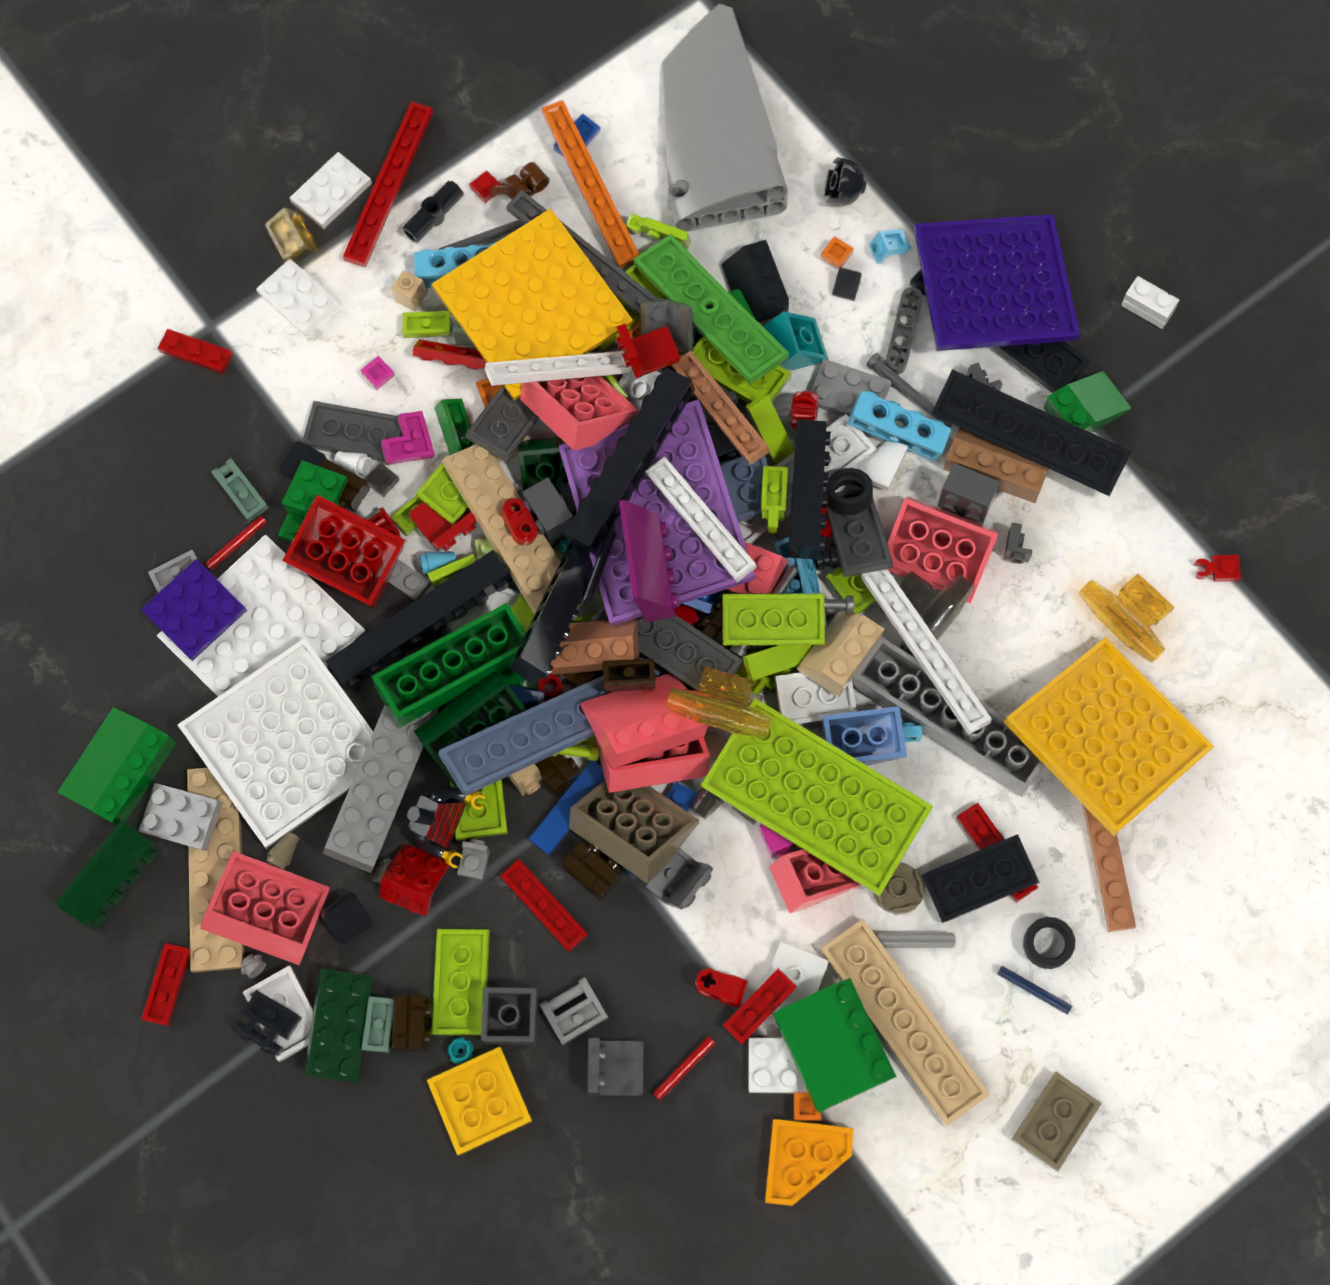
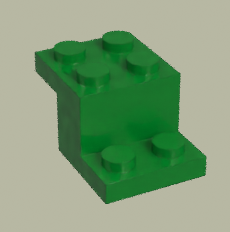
M301 461L282 501V505L288 514L279 531V538L292 543L317 495L340 506L338 501L347 484V476Z

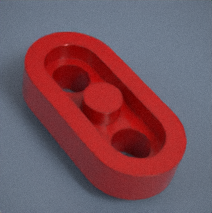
M510 498L505 501L501 515L513 540L523 546L532 544L537 537L538 528L528 508L525 507V503L518 498ZM511 507H516L519 511H514ZM522 528H527L529 532H524Z

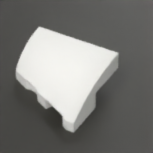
M884 442L873 454L854 468L867 473L873 485L888 491L907 454L908 446L896 442Z

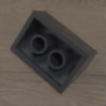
M766 239L743 246L721 264L730 291L741 290L757 322L777 317L782 312L789 311V298Z

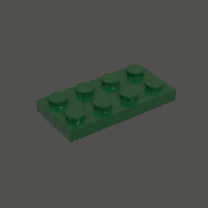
M327 969L319 970L304 1076L358 1083L366 1014L373 976Z

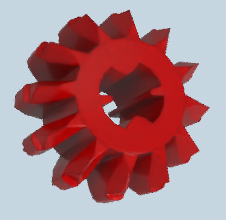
M811 391L795 392L791 406L790 421L792 429L796 430L797 419L817 420L819 409L817 393H812Z

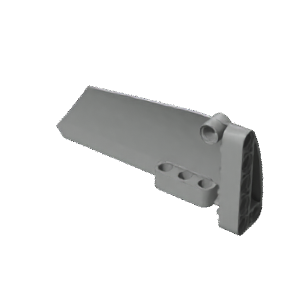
M718 4L687 34L663 62L668 209L672 213L675 227L683 231L781 214L787 208L788 189L777 158L776 140L733 9Z

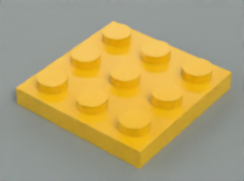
M501 1047L427 1080L458 1156L533 1122Z

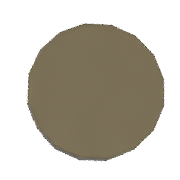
M900 862L881 895L878 896L873 893L877 904L884 911L894 915L907 914L914 911L921 903L925 893L924 880L916 869Z

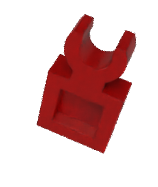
M1213 555L1211 562L1201 558L1197 559L1194 563V566H1202L1205 569V572H1197L1195 575L1196 579L1202 580L1209 575H1213L1214 582H1231L1241 579L1238 555Z

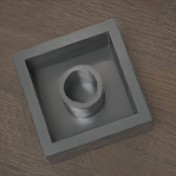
M953 463L942 487L937 506L983 525L1000 482Z
M547 477L522 493L525 507L528 508L534 518L539 533L545 536L553 548L561 543L560 539H566L564 534L565 526L569 519H573V516Z
M483 987L481 1042L484 1045H537L539 991L537 988Z

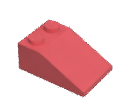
M803 849L783 855L769 866L789 914L812 907L862 886Z

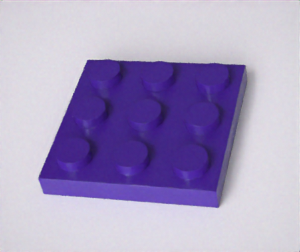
M197 559L141 609L191 661L195 660L248 611Z

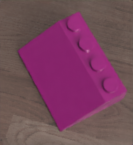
M621 500L619 504L633 599L646 622L676 617L675 608L679 607L677 593L672 591V584H675L676 581L673 568L669 569L668 560H672L670 546L665 544L664 537L669 536L666 521L662 522L658 513L626 500Z

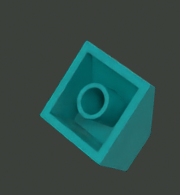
M784 311L764 325L765 329L789 352V358L779 366L788 370H796L820 364L823 359L829 360L815 318Z

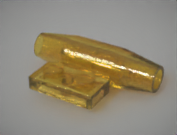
M1139 573L1120 589L1118 596L1093 579L1079 591L1078 594L1096 618L1128 648L1151 663L1164 653L1166 648L1150 626H1156L1175 607Z
M706 666L698 691L671 688L666 705L667 709L694 722L741 735L766 738L772 717L747 706L754 684L753 680Z

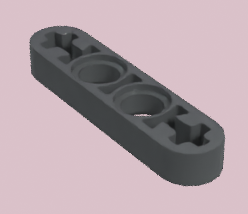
M915 287L906 288L902 292L886 357V365L896 374L903 373L907 367L923 295ZM910 296H914L912 309L907 308ZM908 315L913 319V323L905 325L900 321V318ZM903 336L907 338L908 344L900 346L896 344L895 339ZM896 352L901 353L898 366H894Z

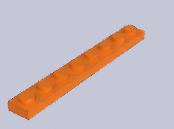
M561 100L542 107V114L616 265L619 268H623L633 264V259L639 256V253L564 101Z

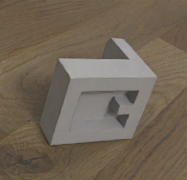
M470 839V842L463 841V859L461 858L457 875L483 881L490 850L488 846H485V842L481 840Z

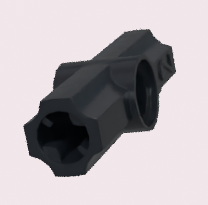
M448 180L433 197L430 196L423 200L421 209L402 227V231L411 241L418 243L433 227L443 223L445 214L464 196V192L458 184Z

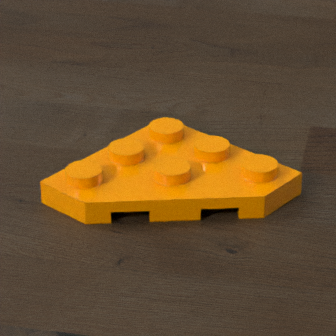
M773 1119L765 1203L793 1206L852 1156L854 1128Z

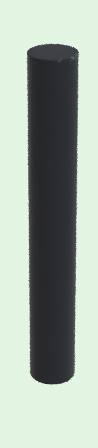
M612 531L606 532L582 598L583 602L592 603L616 537V533Z

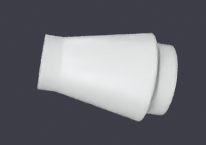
M338 451L334 458L335 464L359 477L362 475L367 476L372 468V459L365 453Z

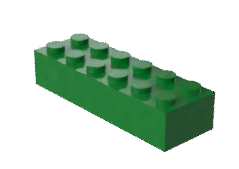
M505 603L373 675L374 687L398 727L401 728L470 690L497 670L501 673L508 669L526 632L509 605Z

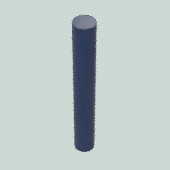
M1003 965L1000 967L997 975L1063 1013L1069 1014L1072 1008L1071 1004Z

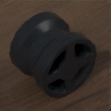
M829 544L824 550L819 551V558L815 560L817 570H823L825 567H831L832 569L838 567L835 544Z

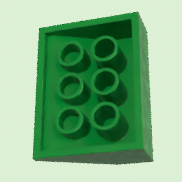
M113 707L57 793L117 826L121 820L127 821L173 750L176 742L169 735Z
M851 978L826 987L772 1013L817 1113L897 1077Z

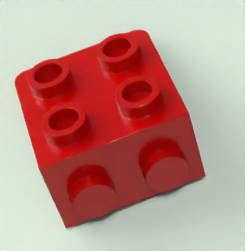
M625 323L616 326L620 335L616 337L620 351H626L622 354L626 367H632L636 378L680 361V355L668 327H662L631 339Z
M424 502L420 503L409 513L410 519L437 552L442 549L446 552L457 543L455 540L461 534L467 536L476 528L474 524L477 520L472 512L468 513V511L464 513L455 525H451Z
M403 845L382 877L379 898L426 917L431 909L433 892L447 872L449 865L442 858L438 859L411 845Z

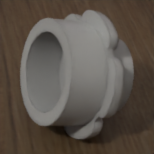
M251 954L247 956L241 964L243 966L241 973L243 975L246 974L249 978L258 976L266 966V963L262 960V955L254 956Z

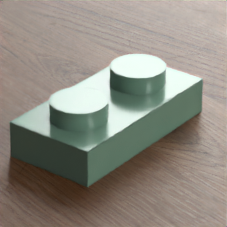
M369 997L362 1043L363 1051L390 1053L394 999Z

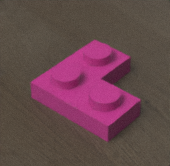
M423 411L399 414L398 422L402 436L382 439L381 441L386 464L392 465L433 458L435 453Z

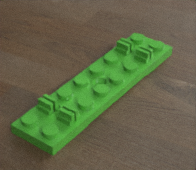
M671 234L633 259L634 265L668 300L692 307V325L750 385L789 358V352ZM707 305L714 306L712 309L706 308Z

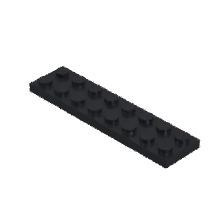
M920 269L910 280V285L918 288L926 296ZM1065 341L992 347L1052 393L1072 383L1090 362L1089 359Z
M953 369L931 413L1109 497L1132 451Z

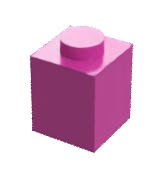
M759 825V832L771 858L777 856L779 859L783 855L792 853V850L795 849V844L764 825Z

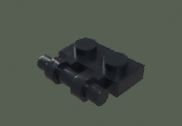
M256 990L242 1012L250 1017L247 1025L238 1021L233 1030L241 1034L240 1037L245 1041L251 1040L261 1046L260 1050L267 1054L271 1052L278 1057L282 1053L283 1047L276 1043L277 1038L281 1036L289 1040L303 1017ZM259 1023L270 1029L266 1037L256 1031Z

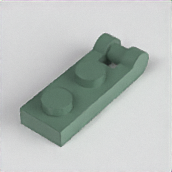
M229 458L225 461V465L219 469L216 467L211 473L248 522H250L269 508L238 466ZM230 472L233 473V475L225 479L226 475H228Z

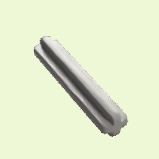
M879 933L877 936L884 948H953L956 944L954 933Z

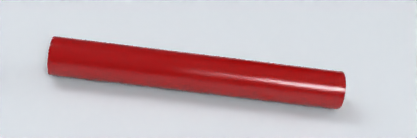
M260 515L205 563L207 567L213 570L267 523L266 520Z
M708 1036L652 1094L660 1101L716 1043Z

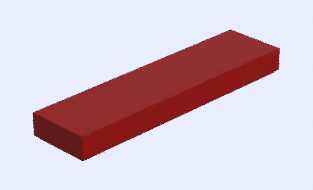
M976 803L956 817L978 850L1005 840L979 803ZM1036 884L1011 896L1017 903L1039 887Z
M520 859L500 875L502 880L568 952L573 950L588 936V933Z

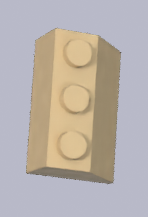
M839 612L825 630V645H814L797 667V670L840 697L853 679V675L883 635L884 628L864 615Z

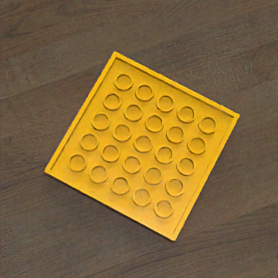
M551 208L432 283V288L487 363L587 354L618 334L616 326L625 323L629 327L633 324L631 316ZM522 383L503 385L514 401L520 397Z
M1106 637L1003 721L1113 836L1214 747Z

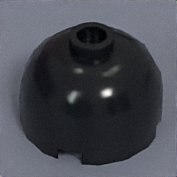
M837 157L833 161V164H836L834 170L829 169L825 182V196L829 195V200H826V202L837 206H847L855 202L860 194L865 192L866 180H864L861 167L856 162Z

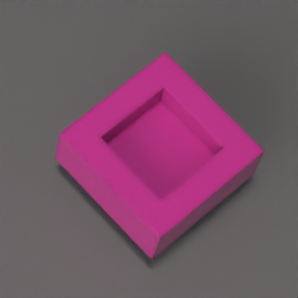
M379 356L360 370L361 374L376 390L395 376L394 371Z

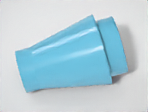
M425 551V554L419 555L423 574L456 561L454 551Z

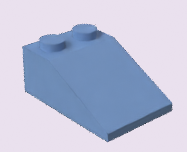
M899 706L825 715L822 718L824 740L867 766L907 757Z

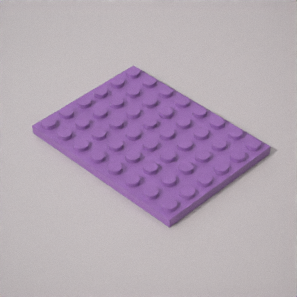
M698 399L689 402L647 469L665 456L748 554L700 401ZM629 423L622 425L594 446L574 451L566 443L559 445L577 511L582 498H586L590 492L592 481L599 477L603 471L605 460L612 456L616 450L618 439L627 432ZM644 473L628 502L658 513L661 521H666L669 536L664 537L665 544L670 546L672 560H668L669 569L673 568L676 581L675 584H672V591L677 593L679 604L756 580L754 571H751L739 582H736L646 473ZM621 512L609 530L616 533V537L598 584L611 626L643 616L632 595ZM602 543L596 551L595 555L589 553L593 567L597 560Z

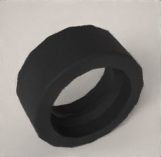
M843 468L835 471L828 478V487H826V493H828L827 503L831 509L844 515H856L864 512L873 500L871 478L867 473L856 468ZM851 484L859 486L864 490L860 496L855 498H843L835 493L839 487Z
M1044 917L1036 920L1027 929L1023 938V948L1026 956L1033 964L1044 969H1054L1061 967L1071 958L1075 950L1076 939L1072 929L1066 922L1055 917ZM1054 928L1061 933L1065 945L1063 952L1058 957L1045 958L1035 950L1034 937L1039 930Z

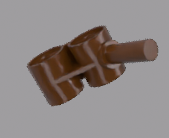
M530 162L520 171L522 179L515 174L504 180L501 186H493L491 193L493 195H506L512 200L523 190L532 197L548 186L550 179L535 162Z

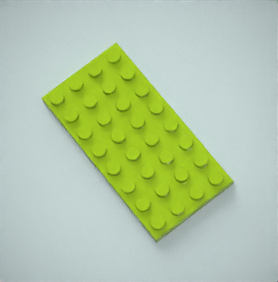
M756 698L753 699L700 785L703 789L878 896L883 892L933 808V805Z

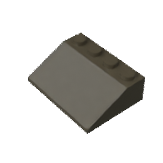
M604 780L570 808L569 829L648 883L666 867L699 824V819L650 786L609 793L606 781Z

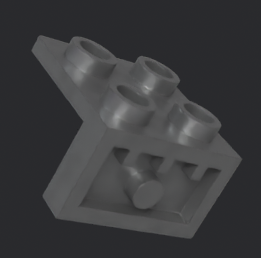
M665 298L641 302V335L662 327H668L678 352L686 354L692 351L693 353V312L691 306Z
M589 1038L588 1094L590 1096H642L643 1042L601 1041L600 1038Z

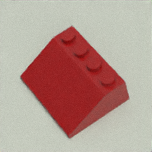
M317 495L282 561L375 609L389 582L406 540Z

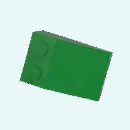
M1102 371L1067 384L1050 394L1046 399L1043 409L1051 415L1093 433L1130 411L1131 407L1105 372Z

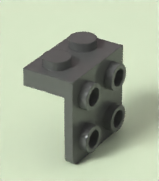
M680 848L666 867L648 883L645 882L643 886L664 904L682 910L694 902L696 892L700 887L705 886L709 882L713 867L709 864L695 861Z

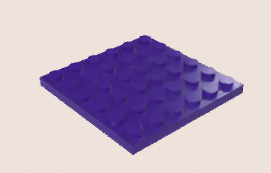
M1053 214L915 224L913 230L937 351L1077 341L1079 339V327Z

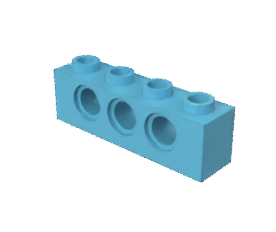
M495 243L483 246L469 245L462 248L446 247L441 250L424 249L420 252H414L415 276L423 279L425 288L432 287L433 282L459 267L460 263L467 262ZM443 264L442 267L436 268L437 265Z
M863 390L856 398L847 421L848 425L885 441L907 445V450L932 461H936L942 455L952 429L945 426L939 420H930L923 417V414L918 411H909L902 408L897 402L886 401L879 398L873 392H865ZM873 411L879 412L882 418H877ZM895 421L902 422L904 428L897 426ZM918 430H922L926 437L920 436Z
M789 537L774 542L776 553L789 560L784 574L790 566L795 565L798 567V573L784 593L821 594L814 560L788 558ZM825 618V630H826V629H827V622H826V618Z

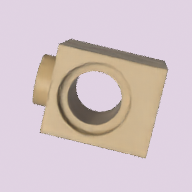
M402 270L391 288L395 302L413 311L417 310L427 294L423 279Z

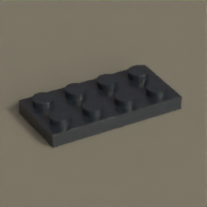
M1018 834L922 874L943 924L1040 883Z

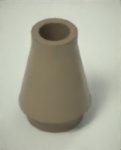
M291 832L286 833L267 853L268 858L266 862L269 865L285 870L286 867L290 866L300 838Z

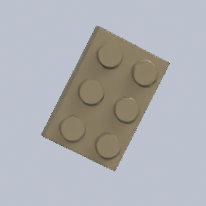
M1056 1071L1011 1140L1058 1172L1102 1103Z

